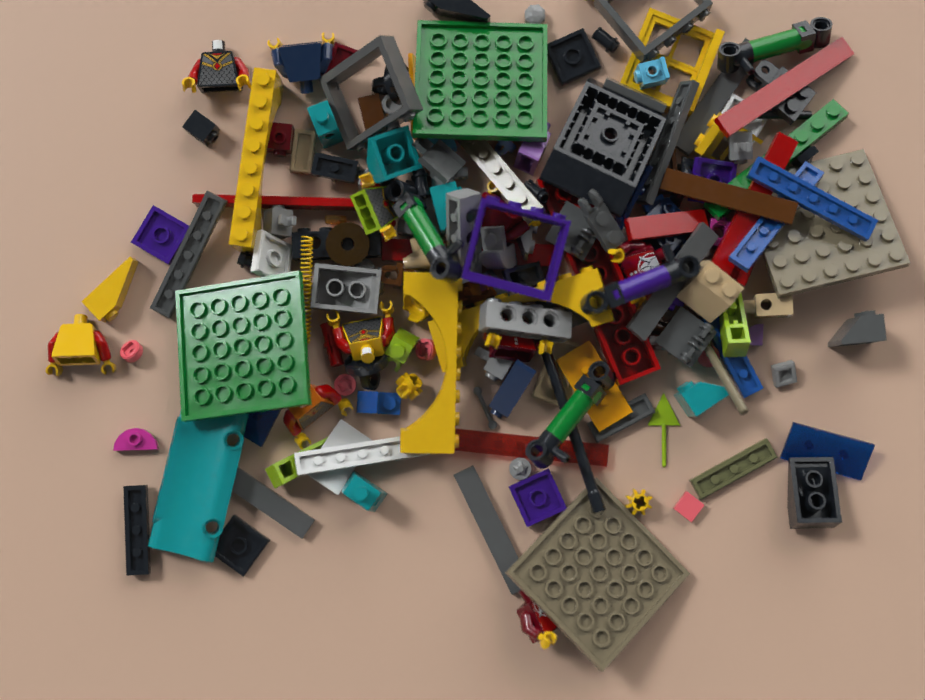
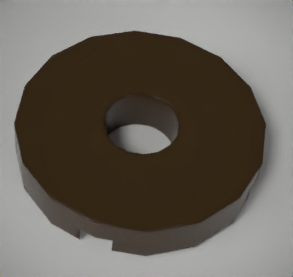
M343 222L334 226L329 231L326 238V250L329 257L336 264L350 267L360 264L367 257L370 250V240L360 225L352 222ZM345 239H352L354 241V247L351 250L346 251L342 248V242Z

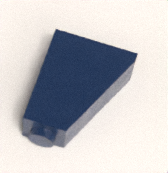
M516 360L489 404V407L492 408L490 413L500 419L503 416L508 418L536 371L521 361Z

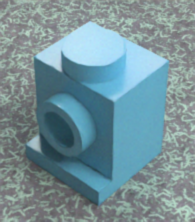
M665 57L639 63L634 71L636 84L639 83L641 90L666 84L670 78ZM648 70H653L654 74H650Z

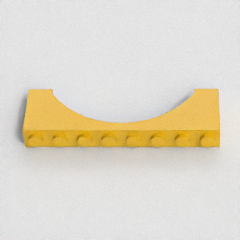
M254 67L229 238V245L238 252L247 251L253 253L256 233L258 230H262L261 201L266 151L276 112L279 106H281L284 84L277 71Z
M593 266L580 269V274L574 276L571 273L558 276L559 280L555 281L550 301L519 293L508 296V293L495 296V298L500 299L503 303L512 301L522 303L541 301L559 304L590 321L591 327L615 321L611 309L590 316L583 313L580 308V301L584 295L604 287L599 269H593ZM546 280L538 282L536 289L543 290ZM592 297L590 298L591 307L595 309L598 307L597 300ZM487 299L475 302V307L466 309V306H463L462 314H458L457 323H461L462 326L461 336H457V345H461V358L457 359L456 368L467 366L466 359L469 350L479 334L480 305L487 301ZM433 319L428 321V326L442 372L444 373L446 369L444 341Z
M403 272V295H410L418 301L434 319L440 330L446 351V369L442 386L431 406L406 428H400V453L454 454L455 448H459V434H455V426H459V412H455L456 403H460V390H456V381H460V368H456L457 359L461 358V345H457V336H461L462 329L461 323H457L458 314H462V300H458V291H462L463 286L461 278L456 282H447L435 279L430 272Z

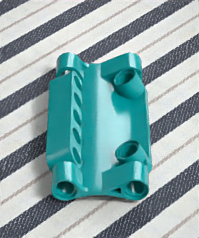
M180 411V415L176 420L154 510L153 527L148 543L149 547L185 555L205 562H214L244 443L243 437L249 414L182 422ZM230 434H237L238 442L235 445H228L227 438ZM209 522H217L218 526L215 531H206V525Z

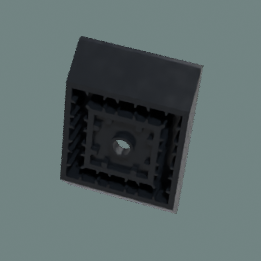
M589 77L539 179L579 199L584 198L592 205L594 204L588 192L593 189L598 192L610 213L620 218L667 119V114L657 112L604 88L603 83ZM610 132L615 138L609 139L604 133Z

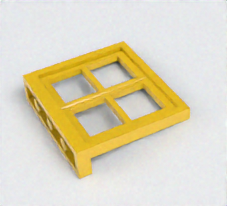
M649 8L638 38L646 47L655 23L669 29L681 19ZM694 25L685 34L704 42L695 67L672 59L681 34L676 37L677 40L673 43L668 57L658 54L655 58L650 59L656 60L660 57H665L667 68L671 67L691 75L690 80L700 83L687 115L688 117L695 110L725 31L720 29L711 32ZM632 52L620 83L666 103V108L670 109L674 97L659 92L661 85L656 86L655 90L651 88L641 90L639 84L633 82L634 71L640 60Z

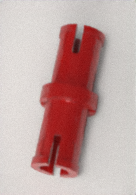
M328 322L320 324L325 341L323 346L324 349H327L330 367L343 365L341 351L336 346L333 337V327Z

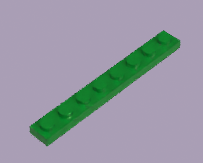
M832 99L791 132L788 136L798 141V144L787 166L845 120L849 112ZM753 164L728 184L748 189L752 180L746 177ZM705 202L703 204V207L717 221L732 211L731 209Z

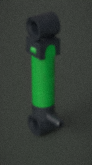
M817 17L810 24L807 20L792 24V29L743 43L725 42L719 46L717 68L720 72L729 74L736 72L739 66H742L747 75H752L755 72L751 65L753 62L797 51L800 55L813 51L814 48H824L829 45L833 23L828 18Z
M400 180L391 181L386 189L387 198L390 201L396 202L392 207L397 216L405 220L431 265V275L438 280L456 282L461 277L462 266L452 256L464 246V242L461 239H457L447 248L425 212L427 206L422 197L417 195L416 187Z
M596 361L590 365L588 369L589 377L584 374L574 385L576 389L574 394L539 438L527 445L525 450L526 456L536 467L540 469L549 467L554 461V456L564 463L570 461V456L559 449V447L593 404L598 406L607 395L604 390L610 389L616 382V377L606 362Z

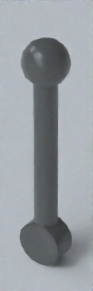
M477 386L473 392L478 396L489 421L488 427L495 429L497 423L493 421L481 394L482 389Z

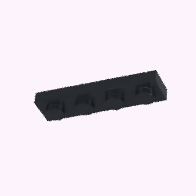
M148 485L123 486L126 576L147 575L151 573L150 547L148 546L150 539Z

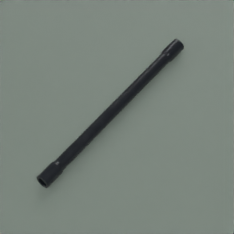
M544 352L541 355L559 409L561 410L568 401L553 353ZM576 426L570 433L569 439L587 489L593 513L606 510Z

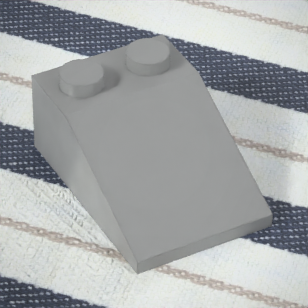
M315 263L310 307L313 310L377 314L382 270Z

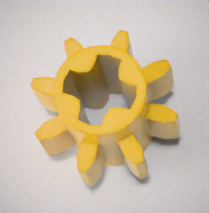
M405 372L395 381L398 385L396 392L402 399L409 398L412 401L423 392L420 388L422 381L416 374L412 373L409 375Z
M633 488L631 496L625 495L629 499V503L625 507H632L633 515L637 511L645 515L644 510L646 508L652 509V506L648 504V500H651L652 496H645V489L637 493L636 489ZM641 496V501H643L642 506L638 505L636 508V503L634 502V499H639Z

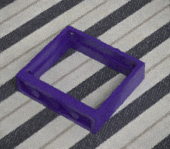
M487 195L486 198H481L460 278L550 301L571 221L565 220L566 216L553 212L552 216L546 215L544 210L531 207L530 210L523 209L522 204L509 201L508 204L499 202L500 198ZM486 207L559 226L543 290L470 271Z

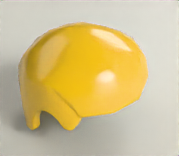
M404 295L403 310L409 312L408 320L418 323L430 316L418 301L410 295Z

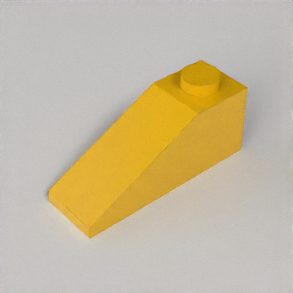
M130 256L81 301L99 321L110 322L118 316L119 313L117 311L122 308L139 263L135 258Z

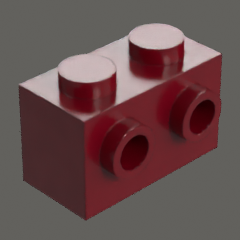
M273 122L266 152L273 153L277 157H286L287 154L292 155L295 132L293 124Z

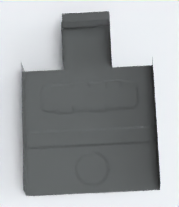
M418 138L412 144L423 154L418 162L431 172L430 176L432 178L434 176L437 177L443 184H446L466 163L441 139L434 146L427 138Z

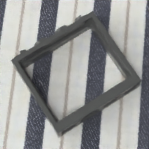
M594 0L593 4L634 55L643 63L647 59L655 58L660 53L659 50L664 46L666 48L670 47L681 33L683 35L687 34L694 27L693 24L695 22L705 20V17L711 13L710 9L713 2L711 0H694L699 5L697 8L646 47L609 4L613 0Z
M379 35L319 79L347 150H357L359 152L367 149L368 138L400 128V124L413 120L414 116L423 110L394 36ZM382 55L403 107L359 135L339 84Z

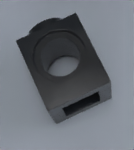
M197 110L193 111L182 126L187 133L207 147L210 143L213 144L219 137V127Z

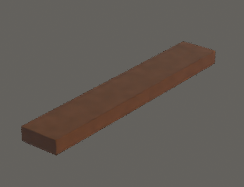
M670 168L666 169L660 188L661 191L792 226L798 207V202Z

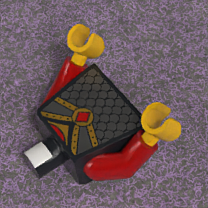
M223 40L212 41V52H203L201 58L194 64L188 77L182 80L183 92L187 88H191L192 93H196V85L202 93L243 91L242 86L248 85L249 89L251 88L248 68L241 58L236 57L232 51H225V41Z

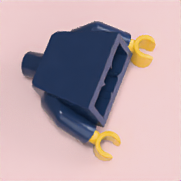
M323 32L321 35L322 41L282 45L280 39L277 38L278 43L272 46L271 41H267L271 49L274 67L289 82H299L301 94L313 93L312 80L320 79L321 75L327 72L332 61L333 45L335 43L334 33H332V38L327 40L325 39V32Z

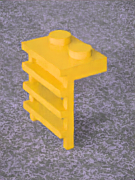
M719 112L717 116L714 114L708 121L706 132L704 134L700 133L695 140L694 145L696 146L694 150L708 159L723 161L729 153V144L718 159L712 156V153L724 138L723 133L714 122V119L722 114ZM742 128V129H740L739 131H748V130H746L745 128ZM752 134V141L754 140L761 145L763 140Z

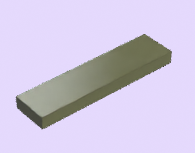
M764 438L689 481L699 499L702 500L778 457L768 439Z

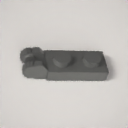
M592 189L588 194L595 207L591 208L584 198L578 200V205L603 249L608 252L609 249L617 248L626 238L598 192Z

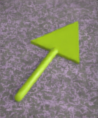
M663 393L648 425L662 426V466L666 467V426H680Z

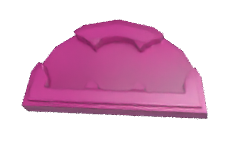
M132 428L118 436L114 443L113 451L159 449L156 438L146 429Z

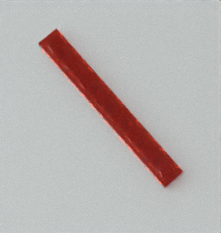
M455 428V434H459V448H455V451L528 458L525 453L527 445L539 437ZM565 440L559 449L570 456L568 463L578 464L570 440ZM583 442L590 465L607 467L609 445ZM554 456V461L562 462Z

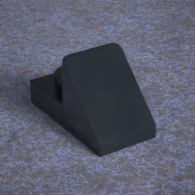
M539 261L502 271L504 280L529 287L545 280Z

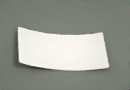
M340 419L321 449L372 440ZM355 467L308 474V476L339 495Z

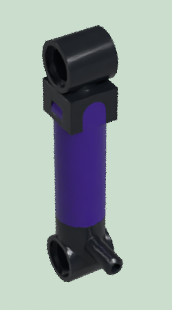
M664 244L661 248L667 261L666 264L587 293L581 298L580 308L583 313L590 316L599 314L604 310H610L695 277L700 272V262L692 255L676 259L670 244ZM683 263L688 265L689 273L683 270ZM591 297L597 300V309L591 307Z

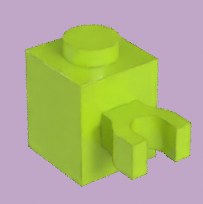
M401 327L393 336L385 352L388 355V364L390 361L396 363L395 372H398L402 364H405L419 340V337Z

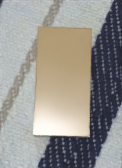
M295 129L290 173L311 175L317 140L316 131Z

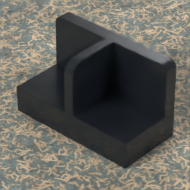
M315 152L311 175L331 179L335 183L342 181L355 184L360 164L356 160Z

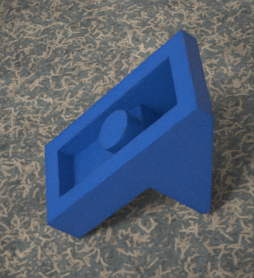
M358 391L356 413L400 415L401 397L397 393Z

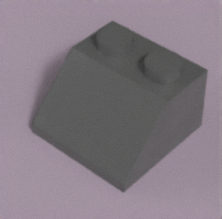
M875 310L855 313L854 318L847 319L828 342V347L887 341L884 314H876Z

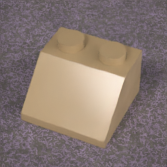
M703 260L700 263L701 268L698 275L686 282L677 298L708 323H711L733 304L744 287L710 260Z

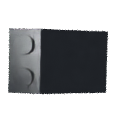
M797 457L788 459L787 508L790 529L834 528L842 523L833 457Z

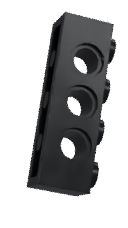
M321 227L319 231H311L310 228H299L297 232H292L293 259L295 261H307L300 258H308L309 256H301L300 254L310 253L301 251V249L309 248L301 247L300 245L310 244L301 242V240H310L301 238V236H308L321 240L320 247L311 250L313 252L311 260H332L326 250V238L332 227ZM377 230L368 234L370 250L366 258H382L381 232ZM345 239L342 248L346 251L351 250L354 247V241L352 239Z

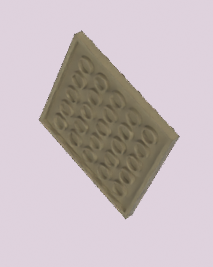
M864 149L812 161L810 164L824 172L823 177L816 185L817 188L878 220L869 240L863 241L799 206L796 210L792 226L785 224L762 253L778 298L881 274L910 265V260ZM795 165L787 167L785 170L795 175L800 167ZM773 192L771 196L777 197L778 194Z
M595 478L606 510L593 513L587 496V489L585 488L505 573L599 671H604L690 573L599 479Z

